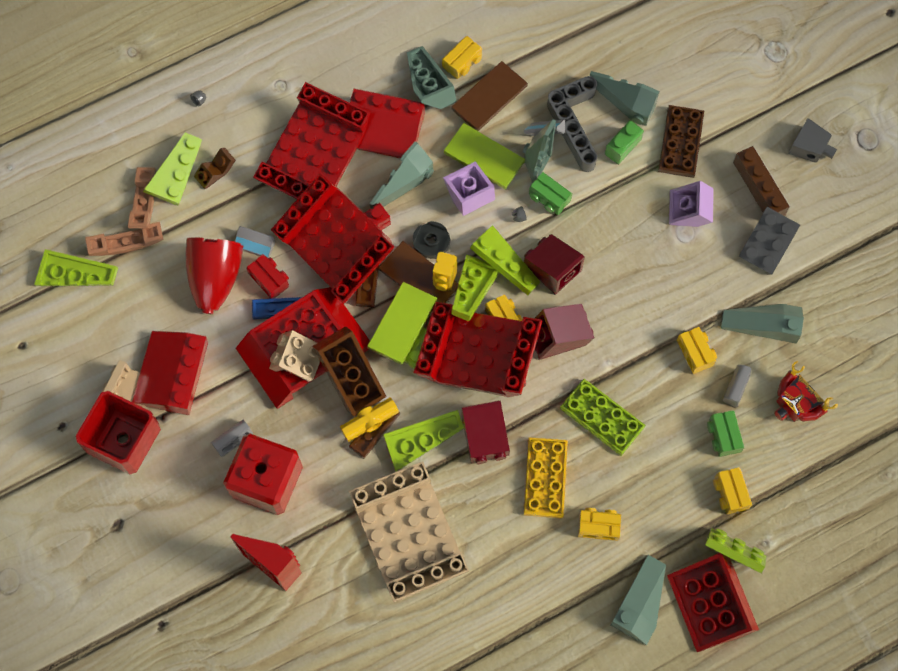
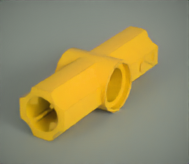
M389 397L374 407L364 408L357 414V417L341 425L340 429L349 442L365 432L376 430L382 425V422L399 413V410L393 399Z

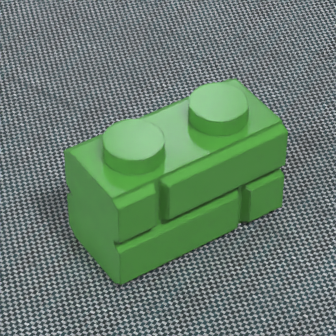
M629 120L606 145L605 155L615 163L620 164L642 140L644 130Z
M544 172L540 174L529 188L530 198L534 202L542 203L549 213L554 212L557 215L570 203L573 194Z
M728 411L711 415L709 422H707V428L709 433H713L714 440H712V446L714 451H718L719 457L741 453L744 449V444L735 412Z

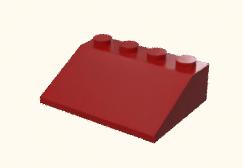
M353 89L350 103L370 112L364 137L357 150L402 158L410 146L418 141L425 115V104L418 101Z
M152 331L132 402L150 408L190 415L208 347L207 337L187 332Z
M236 534L230 536L240 553L283 590L287 591L301 575L302 572L299 568L301 565L298 563L299 561L296 559L294 552L287 546L282 548L276 543Z
M718 553L667 575L697 653L759 630L730 557Z

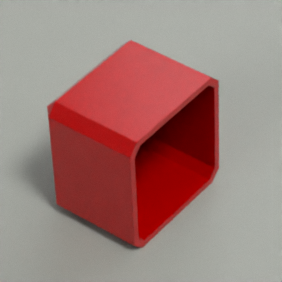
M110 391L101 392L77 432L76 440L87 454L130 475L138 471L161 428L151 411ZM127 434L129 436L126 443H119L118 439L121 435Z
M249 433L243 436L224 479V485L232 499L275 515H280L285 512L303 466L296 450ZM259 464L267 466L266 471L262 474L256 472V467Z

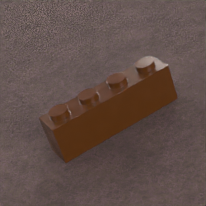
M754 146L738 152L733 164L761 211L764 213L768 207L786 216L790 206Z

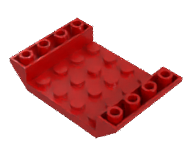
M307 82L304 83L297 96L299 104L266 163H260L253 176L254 179L295 199H298L319 173L337 187L364 137L370 112Z
M320 173L271 228V231L282 242L290 245L332 288L331 292L343 304L346 303L395 247L390 238L339 188Z
M331 287L311 291L250 330L235 348L276 409L291 401L294 392L311 382L286 370L275 372L269 369L271 365L270 358L278 347L277 340L281 334L293 330L318 343L346 326L353 331L363 352L365 353L369 350L367 347L370 343L369 338L346 306L331 292ZM321 362L318 365L314 379L326 372Z
M435 302L413 373L438 384L504 397L521 395L543 321L529 317H523L522 321L479 313H474L470 321L452 315L453 304Z

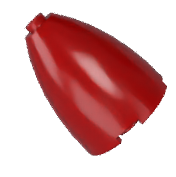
M202 237L186 239L185 260L187 279L193 299L198 309L202 310V313L213 314L214 311H218L230 294L242 260L243 245L241 243L222 239L204 240Z

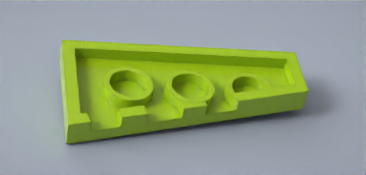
M185 132L143 192L178 206L202 139Z
M493 225L471 245L470 249L527 296L539 285V279Z
M45 249L34 285L113 286L118 267Z
M466 254L452 308V315L470 321L499 275V272L487 262Z
M458 410L383 434L395 472L463 430L464 426Z

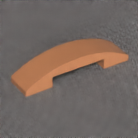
M137 167L134 203L129 215L128 228H148L150 224L154 196L143 191L156 174L155 168Z
M160 222L151 223L148 228L105 236L104 234L85 237L89 256L127 253L149 247L164 240Z

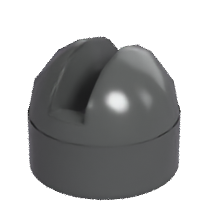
M197 90L190 95L191 100L198 107L204 104L207 98L206 94L201 90Z
M522 206L513 210L512 216H517L513 218L514 221L523 222L527 220Z

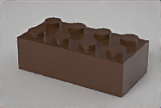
M345 326L312 346L343 405L353 417L364 408L372 406L387 397L352 330Z

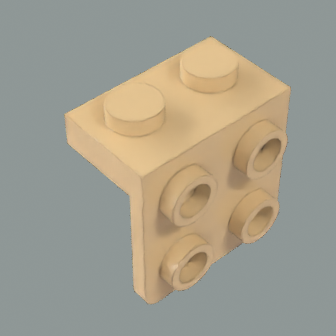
M293 330L281 334L277 340L278 347L270 358L271 365L269 369L275 372L286 370L306 381H312L320 363L312 347L317 342Z
M119 360L118 364L113 366L111 378L104 384L102 392L110 391L132 402L140 372L130 369L126 362ZM137 404V405H139V406H141V407H143V408H146L145 405Z

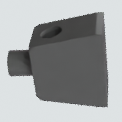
M807 118L789 154L816 163L822 154L832 159L837 149L828 145L832 135Z

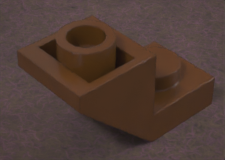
M220 148L212 162L201 163L194 174V178L204 189H207L229 172L236 159L226 148Z

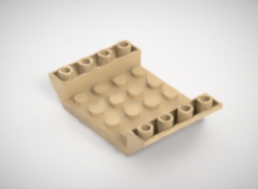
M423 461L349 491L357 515L394 603L469 572L462 552L459 551L431 485V479Z

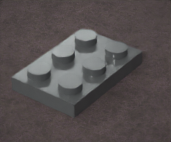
M767 207L739 257L773 274L801 225Z

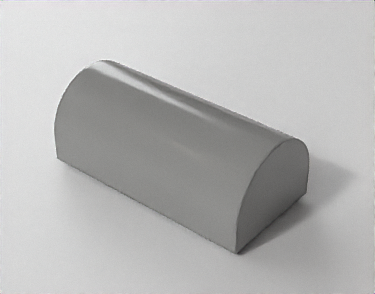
M745 365L736 366L723 398L726 404L735 408L738 407L751 376V367Z
M243 419L211 443L219 455L223 457L240 445L243 436L249 433L253 434V432Z

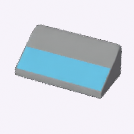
M556 120L555 134H564L565 120ZM550 121L531 123L524 129V133L533 137Z
M239 226L235 242L243 245L244 251L259 256L263 254L267 258L270 257L276 243L274 237Z

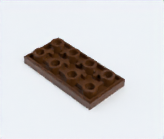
M501 61L451 106V110L473 129L479 131L528 86V83Z
M674 105L668 106L658 172L691 178L695 177L704 110Z
M404 241L378 267L379 271L399 286L405 282L437 297L436 302L447 303L457 292L459 285L454 280L452 290L441 291L436 289L433 285L434 264Z

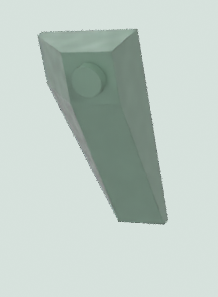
M421 46L407 52L413 90L421 103L438 109L456 103L454 85L425 48Z
M591 71L590 76L596 79V90L636 124L647 126L656 108L660 91L641 83L636 85L628 84V81L625 79L616 81L609 75Z
M554 119L539 131L530 143H526L523 149L525 165L532 183L543 172L552 155L556 120Z
M414 142L400 159L402 163L398 170L393 169L390 173L389 183L383 184L370 202L371 209L378 203H381L383 207L423 183L426 178L429 179L434 172L433 161L417 142Z
M788 304L724 310L721 329L796 344L802 334L803 310L802 307Z
M650 555L645 559L611 623L612 627L646 646L657 626L666 564Z

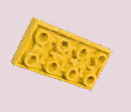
M528 438L524 516L564 517L568 440Z

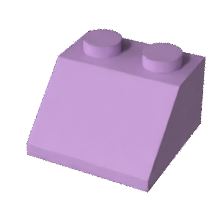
M476 162L443 177L455 206L463 216L495 200L494 186Z
M697 181L670 190V225L699 227L713 223L712 187L702 181Z

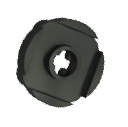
M434 221L418 226L413 234L414 250L429 259H437L439 252L446 253L450 246V235L446 227ZM432 236L435 237V243L430 244L426 240Z

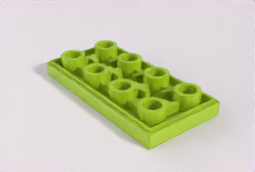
M463 123L444 149V154L464 166L476 162L491 182L505 190L525 163V158Z
M403 282L368 344V349L402 365L431 313L437 297Z
M585 378L560 406L563 412L620 456L625 453L646 426Z

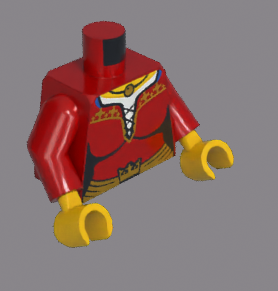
M798 361L792 364V371L789 370L780 381L777 391L779 398L776 401L780 408L774 414L780 421L784 420L787 416L794 422L798 420L802 422L815 421L826 414L828 409H836L838 404L830 407L829 401L833 398L829 397L824 401L800 374L796 375L805 368L803 366L801 370H797L795 365Z

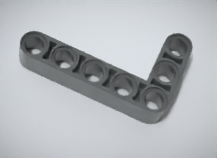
M591 76L552 90L548 95L547 102L548 110L553 119L565 120V133L562 136L580 169L584 172H591L595 169L597 154L571 107L595 96L597 81ZM577 144H581V145H583L584 147H578V146H576V145H577ZM585 159H590L592 162H586Z

